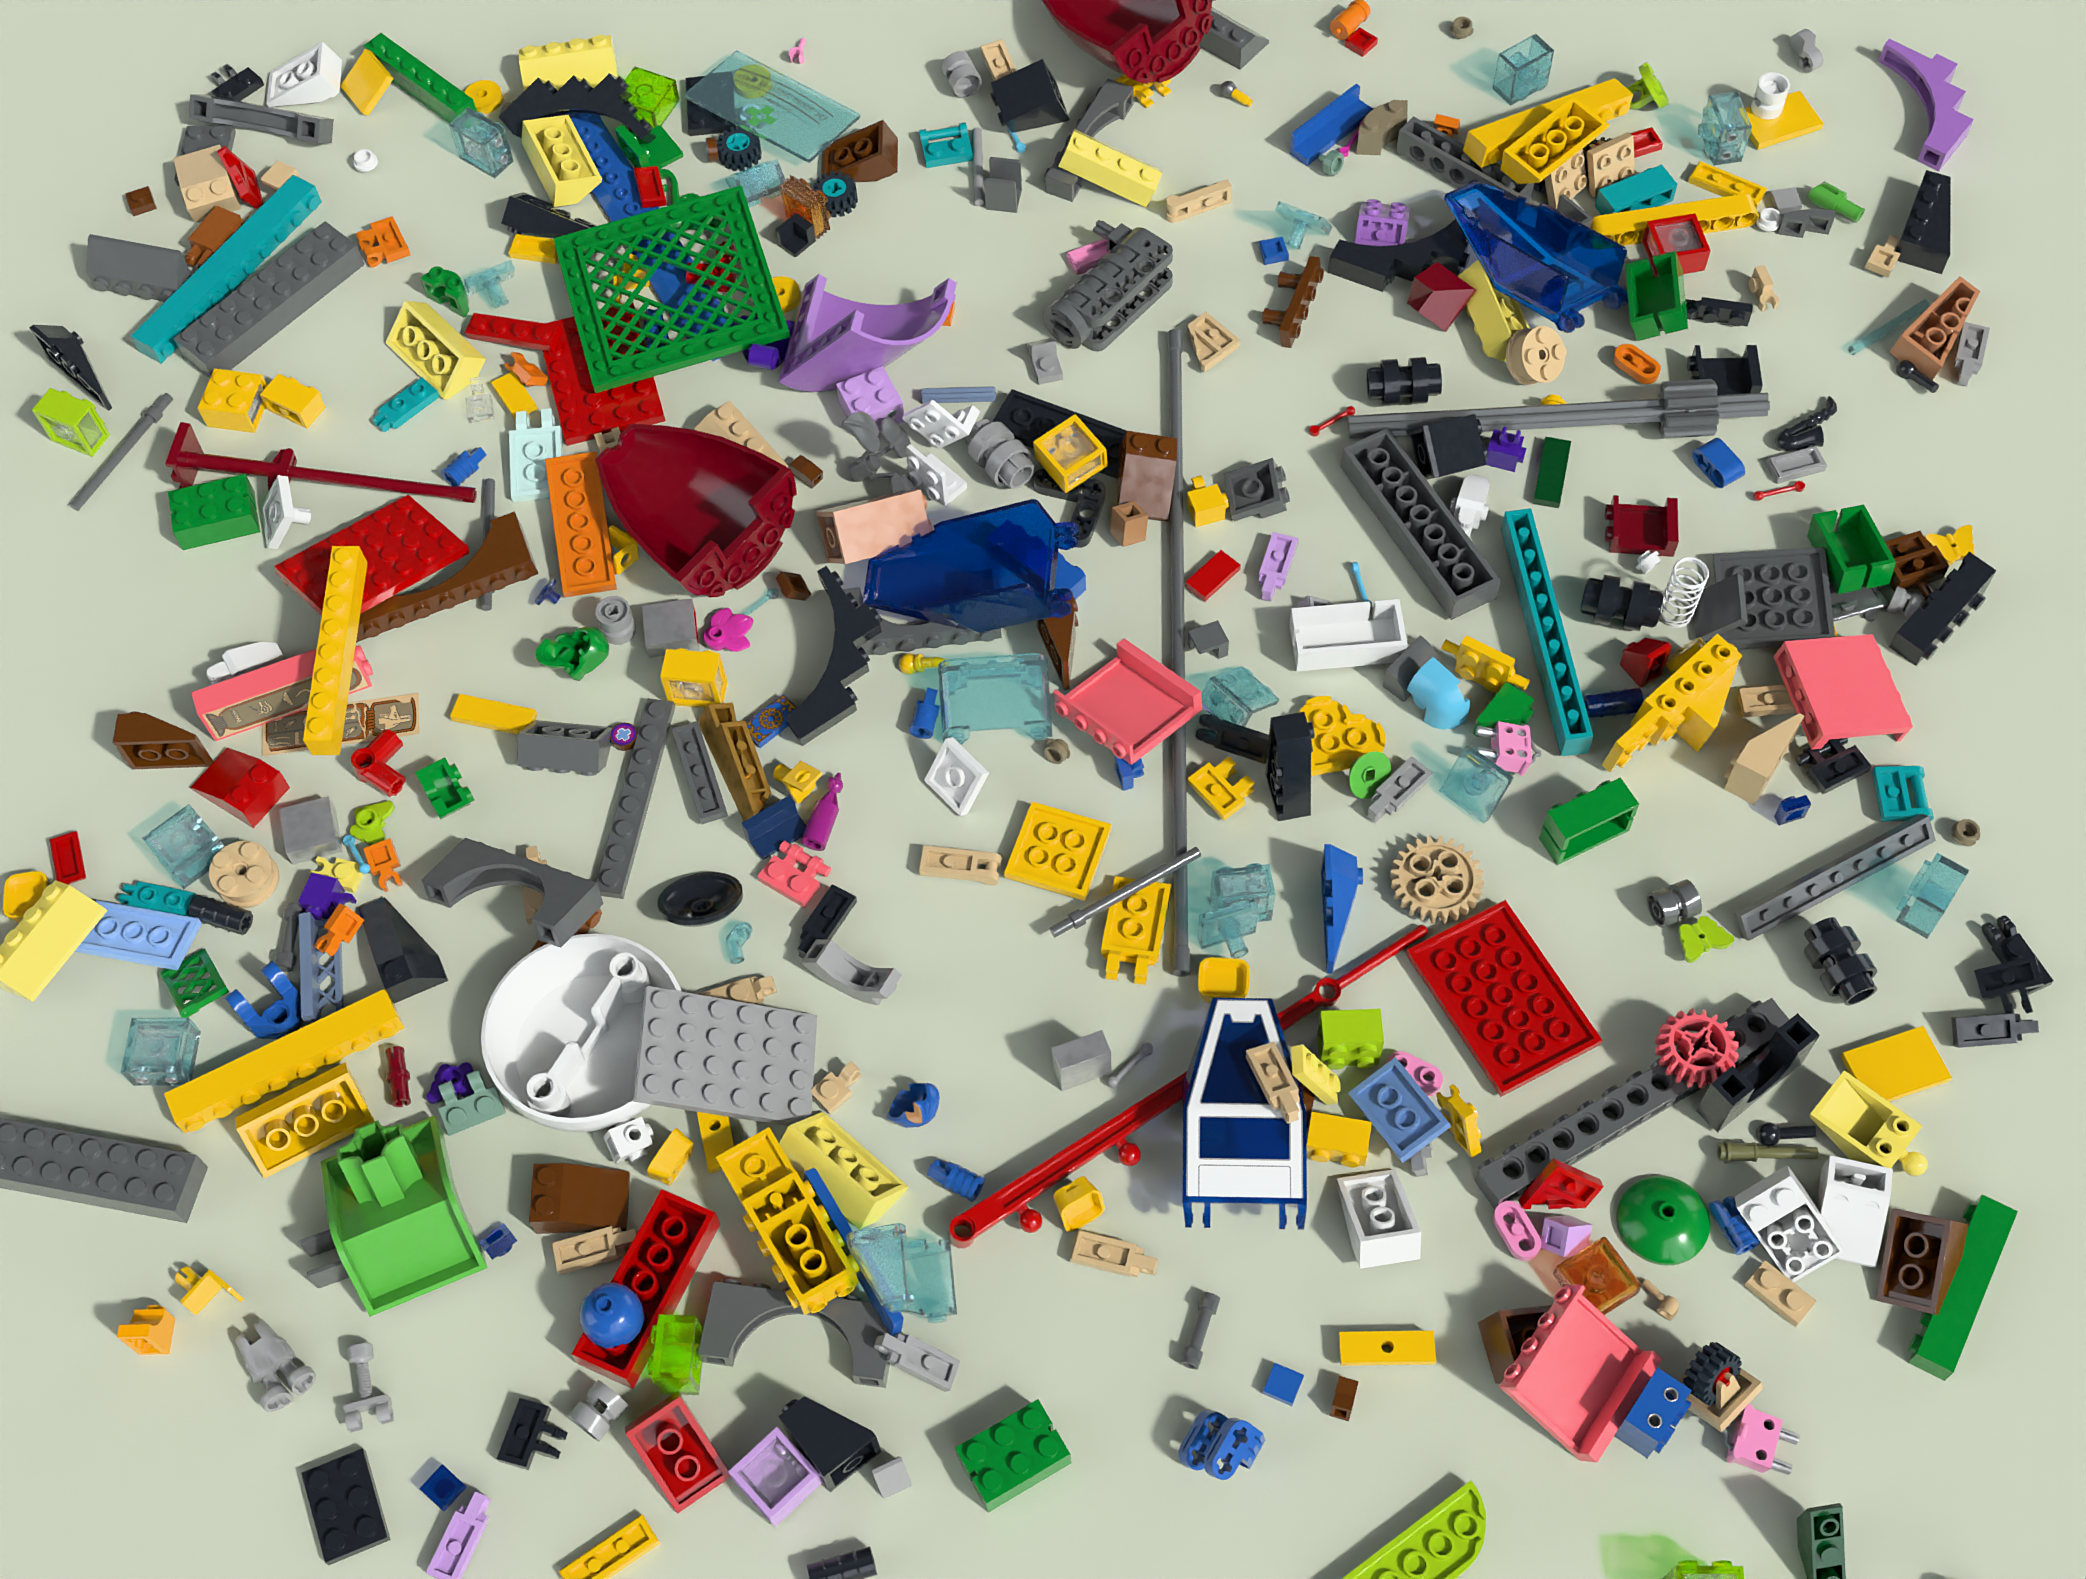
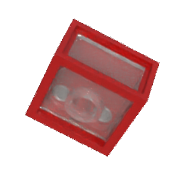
M1696 213L1647 221L1642 243L1656 277L1659 274L1653 262V257L1676 251L1683 274L1705 271L1711 250Z

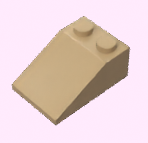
M220 144L173 158L187 210L195 223L203 221L215 206L231 212L242 209L233 181L217 153L221 149Z
M1796 714L1749 740L1743 751L1737 749L1724 775L1728 779L1724 790L1755 805L1790 747L1804 715Z

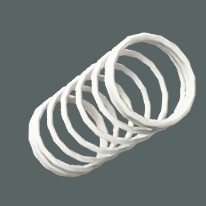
M1685 557L1675 563L1664 591L1662 606L1665 611L1672 615L1685 616L1690 614V616L1682 621H1672L1667 619L1661 610L1659 618L1665 625L1672 628H1681L1691 622L1709 577V570L1700 559ZM1681 562H1693L1702 568L1704 572V580L1702 576L1692 568L1676 567ZM1682 569L1691 570L1699 576L1701 583L1698 584L1697 581L1687 575H1676V572ZM1678 577H1686L1696 585L1685 584ZM1678 584L1682 587L1691 589L1692 591L1681 590L1675 585ZM1673 586L1676 590H1670V587ZM1673 592L1682 593L1686 595L1689 599H1682L1680 597H1677L1673 594ZM1687 593H1694L1695 596L1690 597ZM1670 601H1680L1683 602L1686 606H1677ZM1668 602L1673 607L1680 609L1688 608L1690 611L1684 614H1676L1669 611L1665 603Z

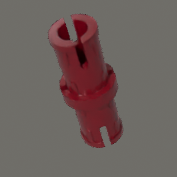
M394 1046V1053H392L391 1048L385 1051L388 1065L386 1081L390 1084L392 1106L403 1107L402 1101H404L405 1106L411 1104L408 1087L410 1072L406 1070L404 1048Z

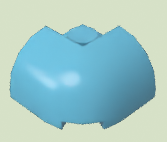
M1434 657L1425 663L1414 675L1407 691L1412 694L1415 704L1420 709L1426 710L1424 717L1426 724L1442 730L1453 729L1467 720L1470 700L1463 698L1462 693L1458 689L1457 685L1460 681Z

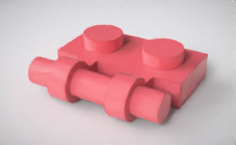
M783 841L779 850L787 856L782 860L773 855L758 874V881L805 908L821 887L820 882L814 879L815 876L819 873L827 877L831 872V867L824 864V860L818 856L812 857L805 853L801 846ZM797 861L807 866L804 872L794 867Z

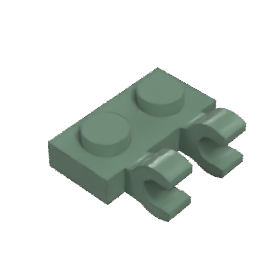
M479 1069L467 1074L474 1091L472 1095L458 1099L452 1081L438 1086L446 1105L439 1107L438 1110L448 1136L506 1113L496 1086L486 1088Z

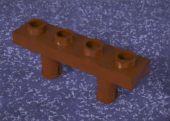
M1310 256L1301 274L1281 271L1277 281L1278 287L1295 290L1290 305L1286 311L1265 308L1263 311V324L1280 326L1279 333L1282 347L1292 348L1295 338L1298 339L1300 336L1302 321L1308 317L1309 304L1315 300L1316 287L1318 283L1322 282L1324 276V269L1321 268L1319 257Z

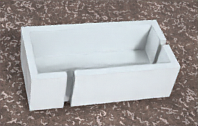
M1400 600L1375 601L1371 621H1368L1370 601L1291 608L1289 626L1292 646H1294L1296 671L1393 663L1408 646Z

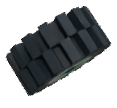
M738 126V130L731 127L730 132L725 130L723 135H719V141L717 140L721 164L725 165L727 169L732 167L733 171H737V168L745 171L744 167L751 169L753 168L752 163L757 165L758 160H761L762 151L758 134L756 135L754 130L750 132L749 127H746L745 130H743L742 126Z
M832 171L830 176H827L825 173L822 175L823 179L818 177L816 179L817 183L813 185L815 206L820 213L824 212L825 216H829L832 213V217H837L836 214L840 213L842 217L845 216V211L849 214L852 212L851 208L855 209L856 203H858L856 183L853 178H850V175L846 173L843 176V172L839 171L838 175H835L834 171Z

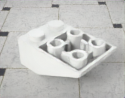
M1831 1155L1822 1166L1817 1209L1845 1252L1835 1259L1873 1268L1876 1267L1890 1201L1893 1169Z
M1788 1165L1735 1196L1738 1211L1781 1272L1792 1282L1797 1281L1845 1253L1808 1193Z

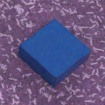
M1283 237L1259 241V250L1264 265L1289 261V253Z
M1274 1363L1263 1394L1292 1406L1304 1375Z

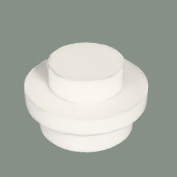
M361 149L355 153L353 164L358 171L367 172L377 166V157L370 150Z
M1765 208L1758 214L1759 219L1756 224L1760 229L1775 231L1780 227L1782 219L1778 210Z
M1648 550L1636 560L1639 563L1636 569L1646 574L1662 561L1658 557V551L1656 550L1651 553Z

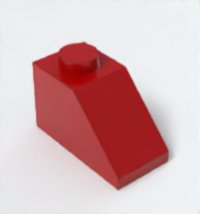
M1644 638L1637 643L1632 642L1623 649L1620 666L1641 688L1662 675L1672 646L1669 642Z

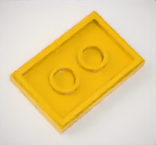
M1801 91L1787 95L1782 113L1775 119L1766 120L1757 117L1752 112L1751 106L1737 110L1734 116L1757 150L1821 130L1824 124Z
M1924 1026L1843 1052L1840 1056L1850 1075L1888 1102L1947 1083L1952 1079Z

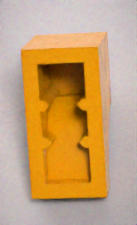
M159 1305L146 1306V1309L134 1310L131 1321L127 1325H119L117 1338L138 1355L170 1354L175 1317L165 1310V1307Z

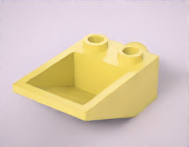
M1845 1070L1809 1115L1850 1160L1892 1168L1895 1162L1899 1160L1902 1162L1903 1170L1911 1176L1922 1175L1927 1169L1928 1163L1923 1154L1905 1150L1923 1126Z

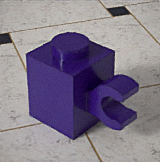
M1503 427L1501 431L1494 429L1487 450L1488 458L1486 464L1487 466L1515 472L1517 463H1523L1527 448L1522 447L1524 436H1521L1520 430H1517L1516 434L1506 432L1507 427Z
M312 872L298 900L304 912H310L315 920H321V918L329 919L339 903L344 905L346 903L356 904L357 902L352 894L345 893L337 878Z

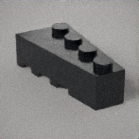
M1926 170L1896 252L1900 253L1899 262L1938 274L1943 273L1950 257V176Z
M1968 552L1962 559L1958 571L1954 568L1947 575V579L1940 586L1939 590L1935 589L1929 595L1922 608L1919 607L1896 632L1889 647L1915 666L1924 658L1928 661L1937 651L1938 647L1936 645L1939 642L1946 643L1954 633L1953 628L1956 625L1961 627L1970 616L1968 612L1971 609L1978 610L1984 603L1986 597L1983 594L1997 570L1971 552Z

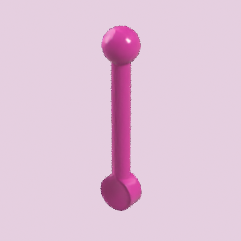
M1359 128L1347 145L1340 148L1339 152L1343 154V157L1349 155L1350 147L1358 138Z

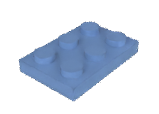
M1396 1057L1348 1092L1355 1104L1367 1119L1372 1122L1374 1128L1402 1163L1451 1127L1447 1119Z

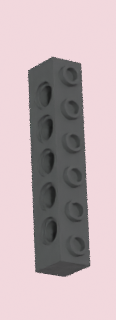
M1414 116L1399 130L1397 152L1466 191L1471 188L1476 189L1493 206L1514 218H1517L1530 205L1534 183L1517 184L1500 170L1501 165L1498 163L1481 168L1463 152L1464 144Z

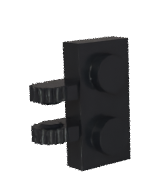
M224 65L222 68L230 78L226 82L217 72L211 74L212 79L218 85L217 88L211 91L212 96L242 101L264 86L262 78L249 67L237 74L230 65Z
M2035 955L1974 970L1983 1000L2000 996L2005 1013H2014V1008L2008 994L2019 992L2023 1010H2025L2026 1014L2033 1012L2027 990L2044 986Z
M519 1398L496 1459L501 1463L529 1470L535 1453L559 1459L561 1451L552 1446L539 1444L542 1434L557 1440H566L568 1432L546 1425L551 1412L549 1406Z

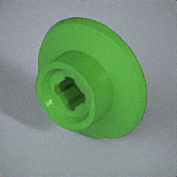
M1373 751L1362 755L1352 763L1349 770V784L1355 796L1361 799L1372 798L1375 795L1376 789L1391 776V764L1387 756L1381 752Z

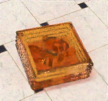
M790 175V179L786 178V181L780 184L786 217L789 219L792 215L798 213L813 224L815 238L820 239L823 233H827V230H830L829 219L831 216L826 208L827 197L822 191H815L810 188L803 178L797 179Z
M1606 1237L1600 1238L1558 1264L1553 1272L1554 1277L1562 1287L1565 1285H1583L1585 1290L1582 1295L1603 1315L1636 1296L1642 1288L1640 1282ZM1592 1277H1601L1603 1282L1599 1285L1598 1283H1593L1591 1279Z

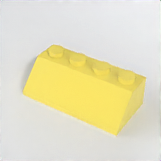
M596 35L588 39L575 38L569 42H550L543 46L535 47L530 45L523 49H518L524 91L538 77L544 81L550 80L558 90L573 75L581 80L583 78L587 79L593 87H596L609 73L618 77L617 61L611 35Z
M569 115L523 121L521 143L554 207L577 204L602 182V178Z
M1076 129L1071 134L1058 166L1145 208L1151 200L1162 175L1161 169Z
M1477 260L1458 275L1459 278L1476 289V292L1466 304V312L1475 324L1473 328L1483 343L1481 346L1483 352L1490 358L1493 357L1504 362L1506 361L1507 345L1512 335L1518 330L1529 328V325L1518 300L1498 289L1484 263ZM1495 269L1500 279L1507 277L1505 274Z
M404 301L385 342L420 377L432 385L443 399L447 400L477 379L486 360L428 303Z
M55 880L44 889L41 898L36 904L25 912L23 919L16 928L5 936L4 942L0 946V987L7 992L33 1002L107 910L70 885Z
M825 1112L789 1125L779 1142L794 1170L797 1171L803 1180L804 1172L812 1168L818 1171L842 1214L850 1224L856 1226L859 1230L877 1222L909 1187Z

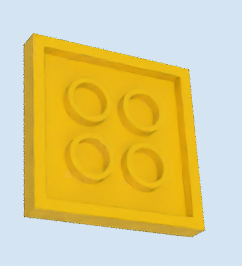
M1032 801L1004 871V877L1085 901L1111 833L1112 824Z

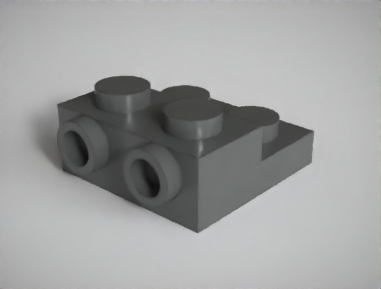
M1273 457L1224 474L1230 514L1234 522L1256 514H1260L1263 519L1287 511L1286 503L1290 502V496L1287 488L1282 486V482L1286 481L1285 471L1282 466L1278 467Z

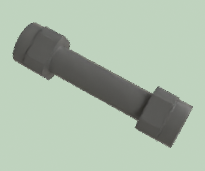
M289 903L284 913L287 925L282 950L277 952L275 959L276 965L282 972H291L296 962L293 950L299 925V914L304 913V910L298 903Z
M1202 1293L1198 1305L1200 1313L1189 1347L1185 1346L1180 1363L1190 1369L1197 1370L1203 1356L1201 1348L1211 1316L1216 1315L1220 1297L1213 1293Z

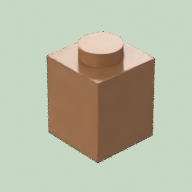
M1136 501L1112 507L1111 535L1122 547L1145 541L1148 514Z

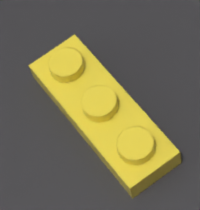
M1303 1044L1291 1046L1292 1075L1326 1105L1338 1103L1337 1092H1340L1338 1076Z

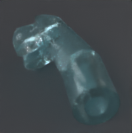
M743 921L737 924L726 937V945L732 964H739L745 960L742 947L748 941L753 931L752 925L748 922Z

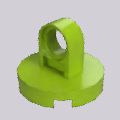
M1646 62L1639 66L1638 69L1642 78L1628 86L1627 89L1632 93L1640 92L1641 95L1639 100L1630 103V108L1639 109L1655 100L1660 109L1669 105V99L1660 81L1653 74L1654 71L1650 64Z

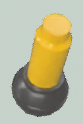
M1225 81L1221 84L1220 92L1222 96L1234 98L1249 107L1252 105L1253 100L1238 90L1234 82Z

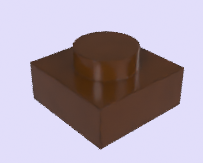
M149 186L125 193L133 216L157 209Z
M781 571L776 577L781 592L786 598L806 601L811 595L801 574Z

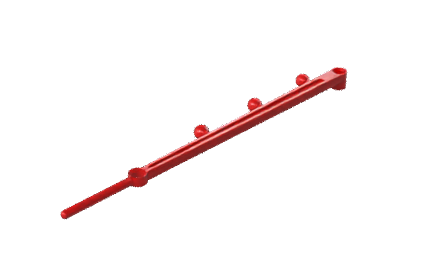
M1419 925L1336 980L1323 978L1318 981L1314 991L1273 1016L1278 1035L1321 1006H1333L1338 1001L1342 989L1428 933L1427 927ZM1330 986L1333 988L1335 996L1331 999L1323 998L1319 992L1320 987ZM1262 1023L1230 1044L1249 1050L1264 1045L1269 1041ZM1199 1064L962 1214L955 1216L949 1225L948 1238L950 1243L957 1248H967L974 1242L975 1238L1015 1211L1019 1214V1226L1023 1231L1027 1233L1038 1231L1042 1226L1041 1214L1034 1209H1029L1026 1204L1114 1145L1118 1148V1159L1123 1165H1136L1140 1161L1141 1151L1137 1145L1128 1143L1125 1138L1190 1095ZM958 1226H966L971 1234L961 1238L955 1234L954 1229Z

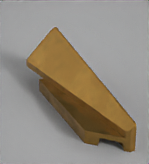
M732 702L710 704L705 708L697 721L743 821H746L760 812L771 794V790L746 721L736 720Z

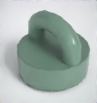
M1332 150L1326 156L1322 154L1318 156V159L1323 162L1322 169L1324 173L1335 176L1342 169L1344 164L1342 153Z

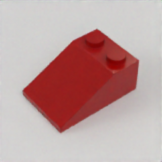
M227 747L190 788L254 829L290 787L279 770L259 758Z
M679 1391L624 1427L626 1436L677 1514L731 1477L723 1460Z

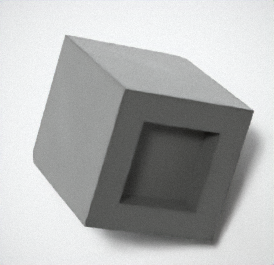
M1218 620L1188 631V645L1190 649L1196 648L1199 654L1214 650L1218 659L1228 656L1229 640Z

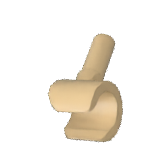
M1646 1279L1642 1285L1661 1302L1657 1312L1665 1319L1671 1321L1678 1312V1301L1672 1296H1665Z

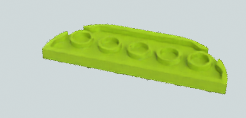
M1470 1480L1342 1579L1459 1578L1474 1563L1485 1540L1486 1511L1481 1495L1473 1481Z

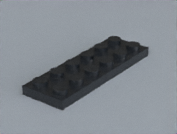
M1011 389L992 422H1002L1014 434V439L1021 441L1025 446L1034 448L1033 441L1076 414L1106 448L1108 466L1100 470L1099 473L1118 479L1119 444L1127 430Z

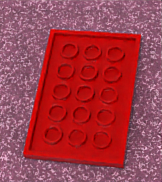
M632 302L629 308L635 309L634 303ZM610 307L605 314L614 318L619 309ZM625 312L620 320L629 324L634 315ZM574 316L546 323L559 325L563 331L554 352L543 350L566 446L595 439L594 434L612 432L611 429L619 427L620 432H623L630 424L653 425L666 421L654 377L595 393ZM602 319L605 330L610 322ZM639 321L634 326L640 328ZM615 325L610 333L620 336L625 328ZM630 331L625 339L634 342L640 334ZM607 338L609 348H611L615 341ZM642 340L640 345L645 347L644 340ZM620 344L615 352L625 355L630 347ZM635 350L632 355H635V354H638V353H642V352L639 351V350Z
M406 495L275 565L274 568L276 574L322 616L332 546H360L367 561L361 614L469 554L467 544L411 496Z
M1506 900L1407 949L1406 955L1500 1097L1596 1048L1603 1041Z

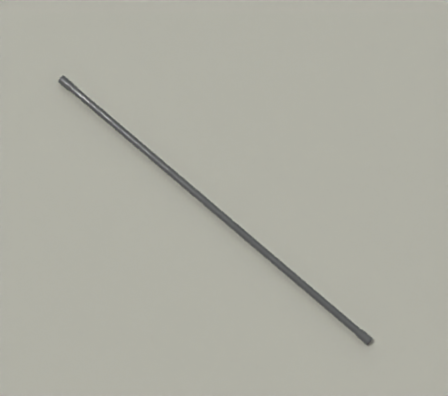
M1172 329L1167 333L1169 354L1170 437L1177 438V462L1170 505L1172 671L1185 680L1181 360L1183 338L1181 330ZM1186 723L1172 733L1173 859L1187 852ZM1187 865L1173 872V975L1178 977L1190 975Z

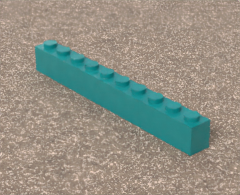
M292 175L131 335L138 351L160 364L172 355L178 348L173 338L236 290L318 208L322 201L315 185Z
M1532 509L1505 511L1501 533L1560 756L1588 753L1594 736Z

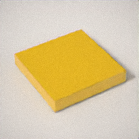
M365 49L340 86L363 114L369 115L394 78L371 51Z

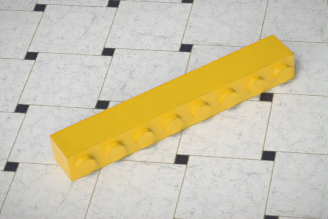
M1616 78L1472 129L1468 131L1463 152L1481 168L1501 161L1506 148L1574 96L1603 120L1609 121L1627 114L1630 109L1633 93Z
M332 546L303 741L312 755H340L367 570V561L360 546Z
M384 988L164 1093V1096L177 1126L184 1133L197 1131L206 1123L216 1118L226 1117L233 1110L243 1105L253 1104L270 1092L280 1091L295 1080L307 1078L320 1068L340 1062L345 1056L366 1050L372 1043L383 1038L393 1037L405 1027L393 1001Z

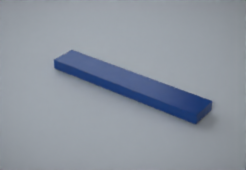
M812 1168L804 1172V1181H809L816 1194L812 1199L817 1206L822 1204L830 1218V1221L827 1222L831 1231L837 1229L845 1243V1246L842 1247L845 1255L849 1256L851 1254L860 1269L856 1273L858 1281L891 1336L899 1334L902 1330L904 1317L818 1171Z

